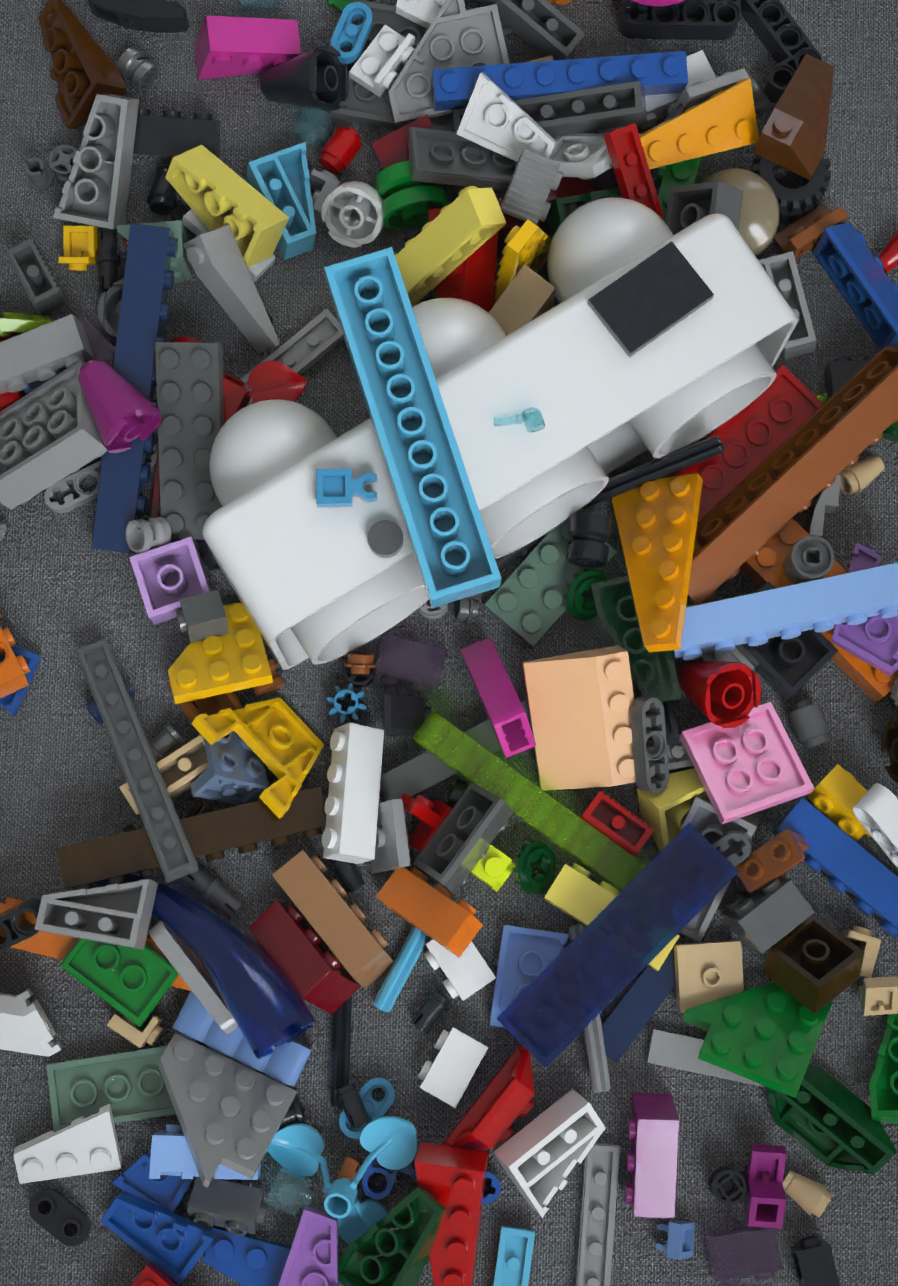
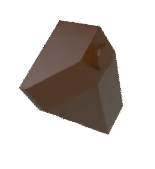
M49 0L39 17L45 50L52 55L53 68L50 69L51 79L57 80L59 94L55 96L57 107L67 128L75 129L87 123L97 94L124 96L127 87L117 67L61 0Z
M805 54L764 126L753 153L811 180L825 153L834 66Z

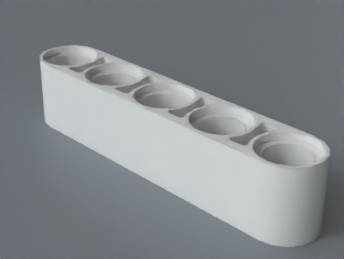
M876 783L872 785L852 810L856 818L898 869V799L885 786Z

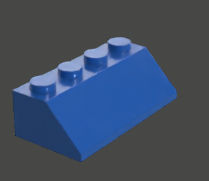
M851 223L826 228L813 251V255L878 349L881 351L886 345L897 346V283L889 280L884 272L881 260L876 255L871 254L866 246L863 234L859 230H855Z

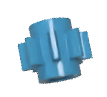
M352 683L348 685L347 690H341L336 685L335 690L337 694L335 697H327L326 699L328 703L335 706V708L329 711L330 717L339 714L342 725L345 724L346 718H353L355 722H359L358 711H367V706L359 704V700L365 696L364 692L355 694ZM346 697H351L352 703L355 706H350L347 711H343L339 701L344 702Z

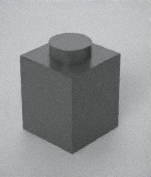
M218 590L179 599L181 612L176 613L180 632L187 631L190 643L201 641L206 637L229 634L227 618Z

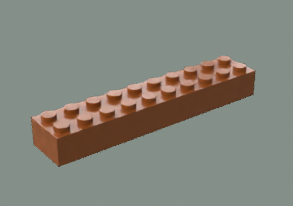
M886 345L697 523L687 597L689 601L696 605L709 601L715 595L716 589L725 580H730L738 574L740 566L745 561L758 555L763 550L764 544L772 536L781 533L787 527L788 521L796 513L806 510L814 496L820 491L829 488L835 482V477L844 468L855 464L859 459V454L865 448L877 443L882 438L883 431L892 423L898 422V347Z

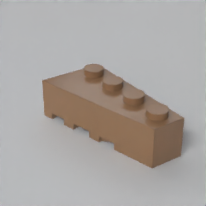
M302 850L273 873L272 876L349 974L365 989L392 967L394 961L383 949L388 943L376 929L370 932L363 922L367 920V917L356 904L349 907L343 899L347 893L336 879L331 882L328 881L323 874L327 868L317 855L314 854L310 858Z

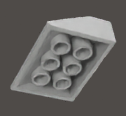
M82 360L0 411V503L10 510L22 503L28 502L33 496L52 487L56 482L71 473L77 472L82 466L95 458L101 457L108 451L103 446L78 381L80 368L85 364Z

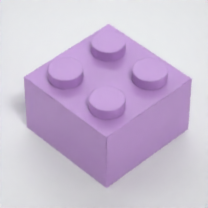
M192 537L129 557L148 617L154 625L177 618L176 613L181 612L179 599L211 591L197 546Z

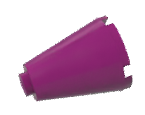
M90 360L80 368V374L78 375L80 387L103 446L106 447L109 453H119L132 448L129 442L137 437L142 442L158 428L162 422L161 412L158 407L103 360Z

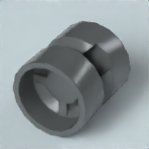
M814 535L805 536L798 540L784 559L783 568L788 580L793 584L822 579L834 563L835 557L831 545L822 537Z

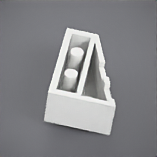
M572 1089L493 1153L525 1201L543 1218L548 1211L547 1204L558 1189L562 1191L567 1184L566 1177L577 1162L581 1164L605 1130V1126L591 1104Z

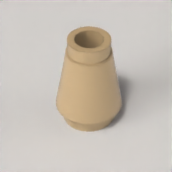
M872 455L857 461L848 468H844L838 474L841 475L840 490L848 496L859 494L884 471L885 467L881 458L877 455Z
M792 1170L788 1172L783 1180L785 1192L809 1216L814 1214L819 1218L833 1197V1194L827 1191V1186Z

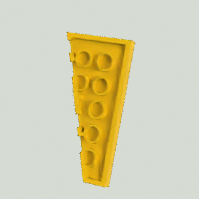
M529 219L521 228L516 225L504 241L507 245L502 251L504 256L499 263L501 268L497 273L499 278L495 282L496 289L494 290L493 306L524 264L537 273L548 259L552 239Z

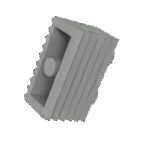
M523 149L500 206L502 213L524 222L529 219L535 225H537L539 220L544 222L551 203L546 202L551 189L557 190L563 172L558 171L560 163Z

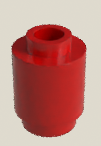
M348 126L345 128L337 127L320 151L321 157L318 161L321 166L335 175L345 171L362 147V143L359 140L360 135Z

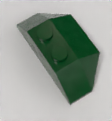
M812 1065L808 1066L796 1098L766 1086L775 1123L827 1166L850 1171H864L866 1174L875 1175L896 1154L897 1150L881 1122L871 1118V1108L823 1068Z

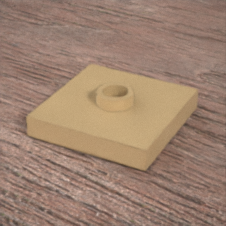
M740 940L674 945L677 1012L684 1013L686 1009L744 991L742 946Z

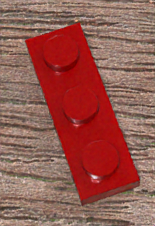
M636 123L603 134L622 198L639 202L652 209L661 218L664 217Z

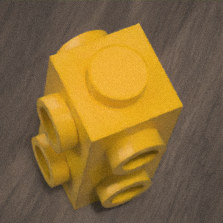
M837 764L807 798L814 804L817 810L829 817L854 841L857 842L864 834L871 837L852 810L867 790L855 780L850 772Z

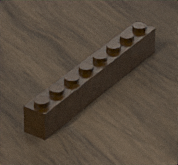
M321 786L298 791L288 811L280 819L262 800L179 819L194 858L205 856L206 862L225 858V851L238 848L239 854L258 850L257 843L270 840L271 846L291 842L289 835L302 833L303 838L323 834L322 827H326L327 814L324 809L325 803ZM145 828L56 849L65 890L72 888V891L92 889V883L106 880V885L123 883L127 881L126 875L139 872L140 878L160 873V866Z

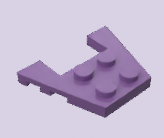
M857 542L848 573L879 567L883 557ZM881 615L867 618L866 622L858 625H848L847 622L835 625L832 637L833 644L888 676H891L898 670V615L891 618H881Z

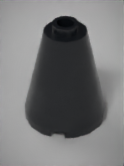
M321 46L266 70L263 73L260 87L269 101L333 111L340 109V102L347 99L349 90L348 70L346 65L340 64L338 56H341L338 50L332 46Z

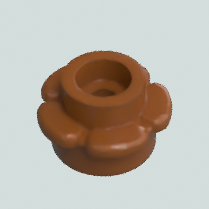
M350 652L344 666L350 667V673L370 674V668H375L377 664L374 663V654Z

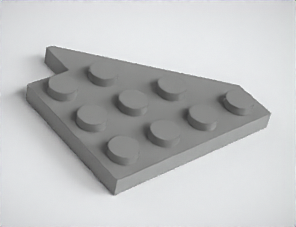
M464 0L445 1L388 91L395 125L413 122L426 114L429 118L453 113V110L434 111L433 69L510 64L497 4L466 10Z
M175 1033L162 1054L158 1066L203 1186L208 1188L220 1164L253 1179L294 1101L297 1091Z

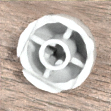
M359 181L345 182L332 190L322 205L321 214L323 223L325 222L330 230L328 232L329 235L340 244L353 248L361 247L362 244L375 240L384 226L383 198L376 189L367 183Z

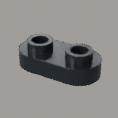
M44 1188L35 1193L29 1203L31 1217L62 1244L77 1246L90 1235L91 1220L89 1216L57 1189ZM42 1201H48L51 1204V1211L49 1213L41 1210ZM70 1222L77 1226L78 1230L75 1235L67 1232L66 1227Z

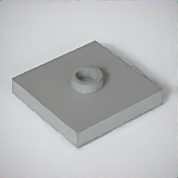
M393 799L379 803L375 859L371 860L372 874L410 866L402 799Z

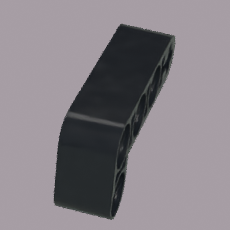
M627 0L621 6L618 30L621 35L630 39L727 40L736 32L741 15V0H685L668 6H648ZM658 17H666L669 21H661ZM689 17H695V18L699 19L700 21H699V22H693V21L689 20L688 18H689ZM719 18H727L730 22H722Z
M741 0V16L777 62V65L770 71L764 87V93L770 102L778 103L805 54L821 61L822 57L780 0ZM764 18H771L775 22H767ZM782 42H790L793 46H785ZM775 81H781L785 83L786 86L780 87L777 84H775Z

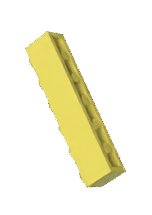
M469 186L458 193V198L451 204L443 207L440 210L441 214L433 221L425 224L422 227V231L415 238L408 240L405 243V247L398 254H395L412 307L506 224L492 187L477 188V186Z

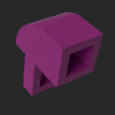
M751 1144L748 1165H745L744 1179L747 1184V1192L744 1197L747 1226L782 1229L786 1204L783 1188L787 1156L785 1146Z

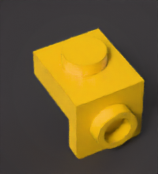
M63 226L64 257H58V263L68 264V270L87 271V265H97L95 257L98 255V227Z

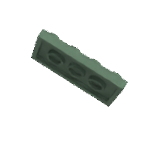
M570 518L552 529L484 604V607L532 649L567 611V602L563 597L568 593L566 584H571L574 581V574H581L584 569L601 572L605 568L582 567L565 561L567 543L573 540V537L568 534ZM605 541V544L609 546L608 564L617 554V551Z
M167 1046L46 1064L54 1132L70 1126L71 1121L82 1116L87 1118L98 1113L99 1108L108 1104L111 1105L114 1124L176 1114L158 1066Z

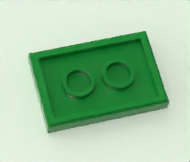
M79 939L59 965L139 1027L143 1025L179 977L172 964L146 943L144 950Z

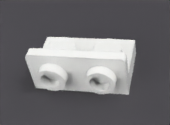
M384 25L349 71L350 78L378 97H381L386 89L390 90L399 76V71L414 52L415 36L409 33L405 38L387 25Z

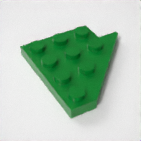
M772 982L686 1009L683 1021L708 1031L699 1051L698 1059L796 1098L834 999L814 1014L778 984Z

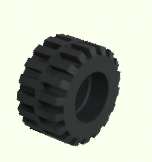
M757 154L750 169L751 172L765 179L775 192L780 211L779 222H787L790 217L795 222L802 215L805 216L813 211V209H816L828 188V182L831 178V171L828 170L831 165L829 158L823 159V157L811 180L802 177L805 185L797 189H790L780 185L775 180L772 172L784 167Z

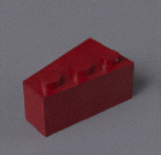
M276 900L248 929L300 997L318 1008L333 1014L361 986L344 969L338 958L322 944L323 940L319 934L303 923L305 919L303 914L294 905L291 904L287 907Z

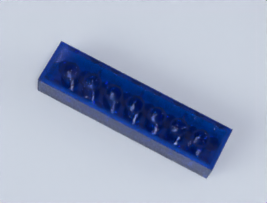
M688 822L498 1015L497 1020L546 1068L739 871Z

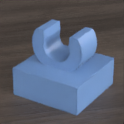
M680 1220L657 1225V1230H663L668 1234L667 1243H656L655 1245L656 1249L667 1251L666 1258L680 1260L693 1257L695 1222Z

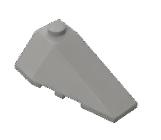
M226 225L201 234L184 243L183 246L186 250L188 261L193 266L196 275L257 353H262L280 345L230 226Z

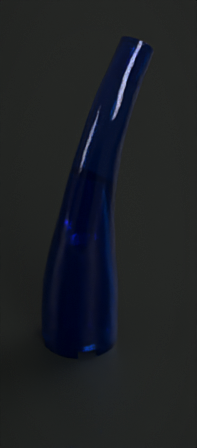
M128 874L126 875L127 881L119 884L137 882L138 880L148 878H140L138 875ZM106 880L92 883L93 888L105 887ZM157 882L158 886L152 914L180 935L196 954L215 983L229 1012L257 1059L272 1054L274 1052L272 1046L277 1048L286 1042L289 1044L313 1027L312 1024L317 1021L305 1001L284 973L238 929L202 903L182 892Z

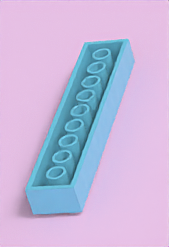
M392 247L324 267L330 295L431 607L435 608L500 587L501 575Z

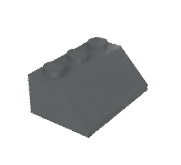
M471 782L413 864L455 894L458 888L466 883L469 873L476 863L487 854L489 845L497 834L505 829L514 811L500 797Z

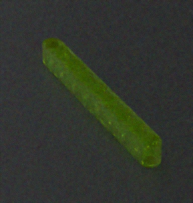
M432 711L414 735L413 740L470 782L500 797L509 805L515 815L626 896L646 907L648 911L653 909L666 890L665 879L437 713Z

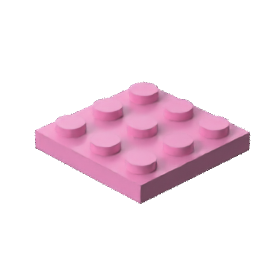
M771 702L759 705L757 708L753 707L747 715L750 718L735 728H723L709 722L683 731L680 735V739L721 825L807 795L814 789Z

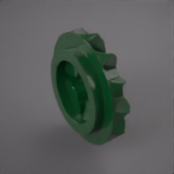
M584 569L583 573L574 574V581L571 584H566L568 593L563 599L567 602L566 610L573 617L580 620L592 619L605 608L610 596L609 581L603 573L597 570ZM588 590L593 597L581 596V591Z
M532 840L530 844H523L522 852L515 855L518 862L517 866L512 869L517 872L514 882L521 885V891L530 894H540L553 881L556 861L549 845L541 841ZM531 862H533L534 867H536L538 873L532 872L533 869L530 867Z

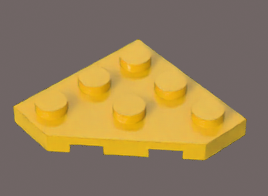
M241 602L223 606L229 634L206 637L204 640L190 643L168 669L175 704L273 683L261 633Z

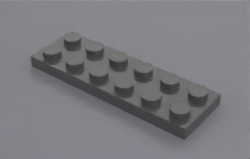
M155 342L157 407L162 417V422L158 426L161 517L165 518L169 523L172 534L171 539L192 537L193 539L205 540L202 530L206 519L213 512L223 507L213 489L209 467L213 443L224 425L222 342Z

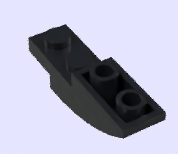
M88 0L93 15L122 27L154 33L185 32L190 27L185 9L174 1Z

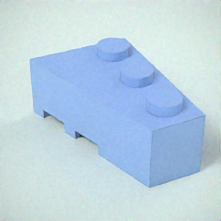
M166 1124V1129H161L152 1135L149 1179H160V1175L181 1176V1179L200 1177L180 1124ZM220 1164L213 1179L258 1180L261 1175V1164L253 1179Z

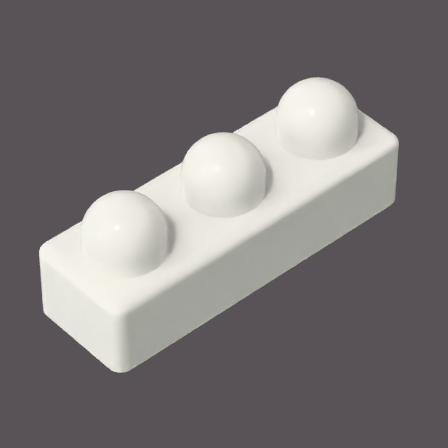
M614 197L603 198L579 207L559 226L549 248L547 261L548 278L550 284L555 287V297L559 304L509 335L505 334L498 322L487 311L469 301L457 298H436L421 302L412 307L495 559L526 546L566 521L572 514L577 513L605 488L609 481L607 475L647 450L650 451L654 458H661L687 447L737 415L774 382L777 374L773 370V366L799 319L729 217L719 213L710 214L673 235L659 215L652 209L634 200ZM672 241L713 292V299L629 357L589 307L588 299ZM277 399L250 404L233 414L225 422L215 438L209 462L212 486L223 507L213 512L206 519L202 533L223 574L283 670L292 668L308 658L313 664L318 665L342 657L382 635L429 600L371 418L337 437L328 423L313 410L299 403ZM316 469H352L353 479H358L364 473L377 474V482L366 483L363 489L369 493L377 492L378 500L375 502H365L359 497H353V507H317ZM383 520L396 523L403 533V546L395 556L389 558L375 555L368 545L367 537L370 528L375 523Z

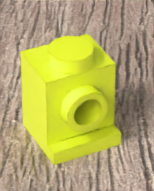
M490 844L487 854L477 862L471 874L498 892L513 871L512 868L516 865L511 862L512 859Z

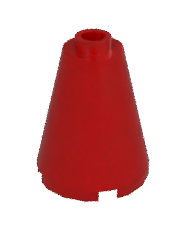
M690 660L685 662L677 672L676 679L680 689L709 721L723 728H735L745 723L750 718L747 715L751 712L752 708H757L760 703L762 690L760 679L755 672L743 663Z

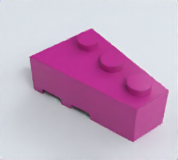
M206 15L194 45L197 79L263 73L272 67L300 56L301 47L297 20Z

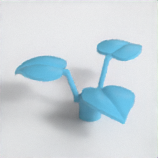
M383 1116L370 1121L364 1127L360 1136V1144L370 1154L352 1180L341 1178L335 1180L332 1184L330 1183L327 1161L325 1157L321 1156L325 1147L324 1140L319 1132L309 1125L295 1123L281 1128L277 1131L267 1151L281 1166L299 1176L314 1175L320 1163L324 1181L322 1191L327 1193L324 1208L330 1216L338 1218V1235L347 1244H351L366 1233L368 1228L374 1223L379 1222L388 1214L380 1202L368 1199L360 1203L359 1199L356 1198V1187L371 1162L376 1158L378 1163L384 1168L400 1170L408 1166L416 1155L418 1147L417 1129L411 1122L403 1118Z

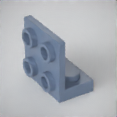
M232 731L212 746L203 737L209 768L190 784L192 796L234 805H243L254 801L269 787L263 761L245 744L235 731Z

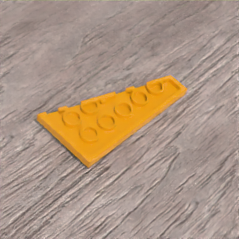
M698 473L648 481L640 487L612 497L642 640L648 652L681 649L703 483Z

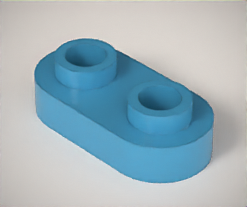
M353 2L348 4L343 9L335 28L330 46L340 52L341 56H338L340 63L349 64L355 62L360 57L373 26V15L371 9L364 3ZM361 20L363 23L354 25L353 21ZM347 46L351 48V51L343 52L341 49Z
M383 1077L370 1079L361 1088L362 1091L359 1092L371 1121L382 1117L395 1099L394 1086ZM375 1088L383 1089L385 1092L384 1099L380 1101L375 1100L372 1096V1091ZM344 1110L339 1117L341 1131L352 1139H359L362 1130L369 1123L367 1122L359 1127L350 1129V1124Z

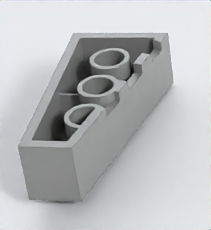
M113 94L96 95L83 131V140L79 150L75 153L73 168L69 179L64 184L63 196L59 207H56L53 218L108 229H117V225H125L139 99Z

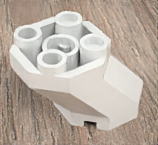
M30 989L19 995L0 993V1049L47 1057L62 1049L60 1041L55 1044L52 1042L56 1032L38 1000L29 1001L28 998L33 995Z

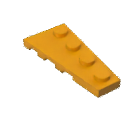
M750 78L735 83L736 85L716 93L701 104L694 105L679 116L669 119L639 135L649 169L757 143L759 134Z

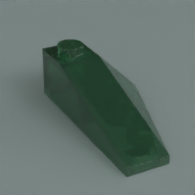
M629 576L591 583L597 616L607 630L614 645H618L628 651L631 675L645 697L657 698L661 702L681 699L682 695L674 650L648 652L644 647Z

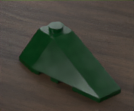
M422 1186L417 1187L393 1207L390 1213L379 1222L374 1223L368 1228L366 1233L346 1247L338 1261V1280L344 1286H417L447 1208Z

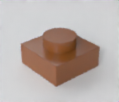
M348 1154L335 1180L341 1178L352 1180L359 1170L357 1166L360 1159Z

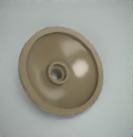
M731 168L712 174L702 183L720 181L743 190L739 233L756 257L759 256L772 242L778 228L780 211L775 192L765 179L749 170Z

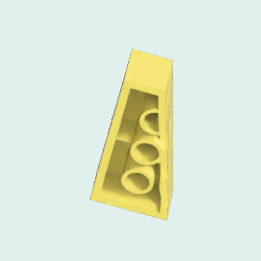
M203 145L173 157L165 178L205 226L212 231L229 225L247 268L272 257L289 221V217Z

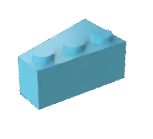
M306 142L250 161L247 167V183L289 217V221L277 244L284 260L313 250L316 237L313 201L309 183L310 176L306 158Z

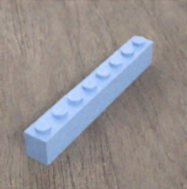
M898 563L687 607L681 649L674 650L675 658L682 657L683 660H692L701 657L703 652L715 650L716 653H725L734 650L736 645L748 643L749 646H759L767 643L769 638L781 636L782 639H792L800 636L802 631L814 629L815 632H825L833 629L835 624L847 622L848 625H858L866 622L867 618L881 615V618L895 617L898 615Z

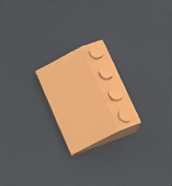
M616 645L522 662L531 730L537 745L534 747L540 790L611 787L636 782L630 714L631 706L634 702L628 651Z

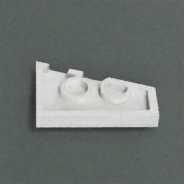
M483 72L480 73L456 134L518 162L523 149L551 159L557 142Z
M108 1104L99 1108L98 1113L87 1118L83 1116L71 1121L70 1126L57 1132L49 1131L15 1147L13 1157L19 1183L23 1184L121 1169L122 1158L111 1105Z

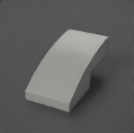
M837 475L835 482L829 488L821 491L816 499L805 530L810 536H823L824 514H832L838 507L841 475Z

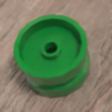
M409 160L383 169L374 179L375 188L383 198L384 226L389 229L412 230L422 228L429 222L428 209L443 208L449 205L446 190L442 189L444 184L412 181Z

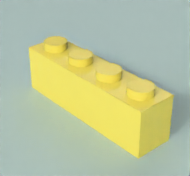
M573 863L570 867L565 864L543 900L579 923L586 925L587 928L645 965H650L652 969L659 971L679 938V935L673 932L676 927L661 917H658L656 921L645 914L647 908L635 900L630 899L627 903L616 896L619 891L610 884L601 881L600 885L590 880L588 877L591 873L580 865Z

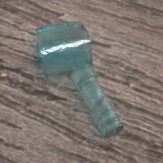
M534 407L514 416L494 418V426L525 423L527 432H536L545 427L541 412Z

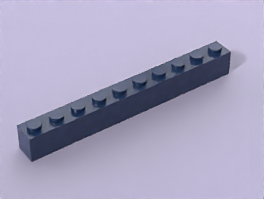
M131 223L113 369L157 407V400H154L155 387H157L155 342H166V335H162L163 322L168 323L170 317V303H166L167 290H172L174 284V271L170 270L171 257L176 258L178 238H174V233L170 228ZM154 432L142 442L138 437L129 442L132 448L119 453H109L107 451L104 453L92 539L93 549L135 553L129 548L125 533L127 524L132 520H139L140 515L144 516L146 512L147 497L142 496L144 483L148 484L150 479L151 465L146 464L147 452H152L154 447Z

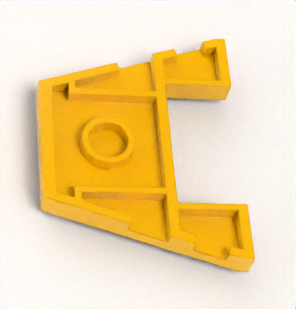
M281 697L246 704L242 709H223L214 715L207 716V713L199 714L191 723L211 746L232 731H235L268 769L276 775L279 780L265 789L259 798L279 819L288 811L292 800L302 786L303 780L324 746V743Z

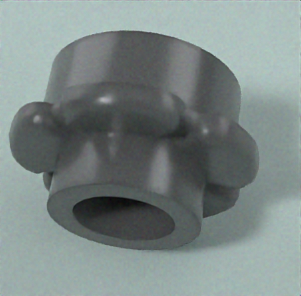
M473 596L455 601V620H462L465 624H468L471 618L475 619L478 613V600L472 599Z

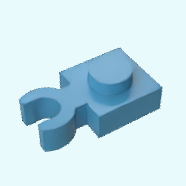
M316 469L317 507H353V497H359L365 502L377 501V492L369 493L363 489L366 483L377 482V474L364 473L358 479H353L352 469Z

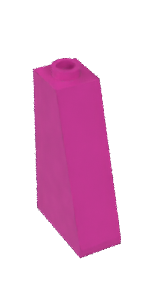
M491 638L473 642L468 647L461 649L460 651L505 758L537 746L525 710Z

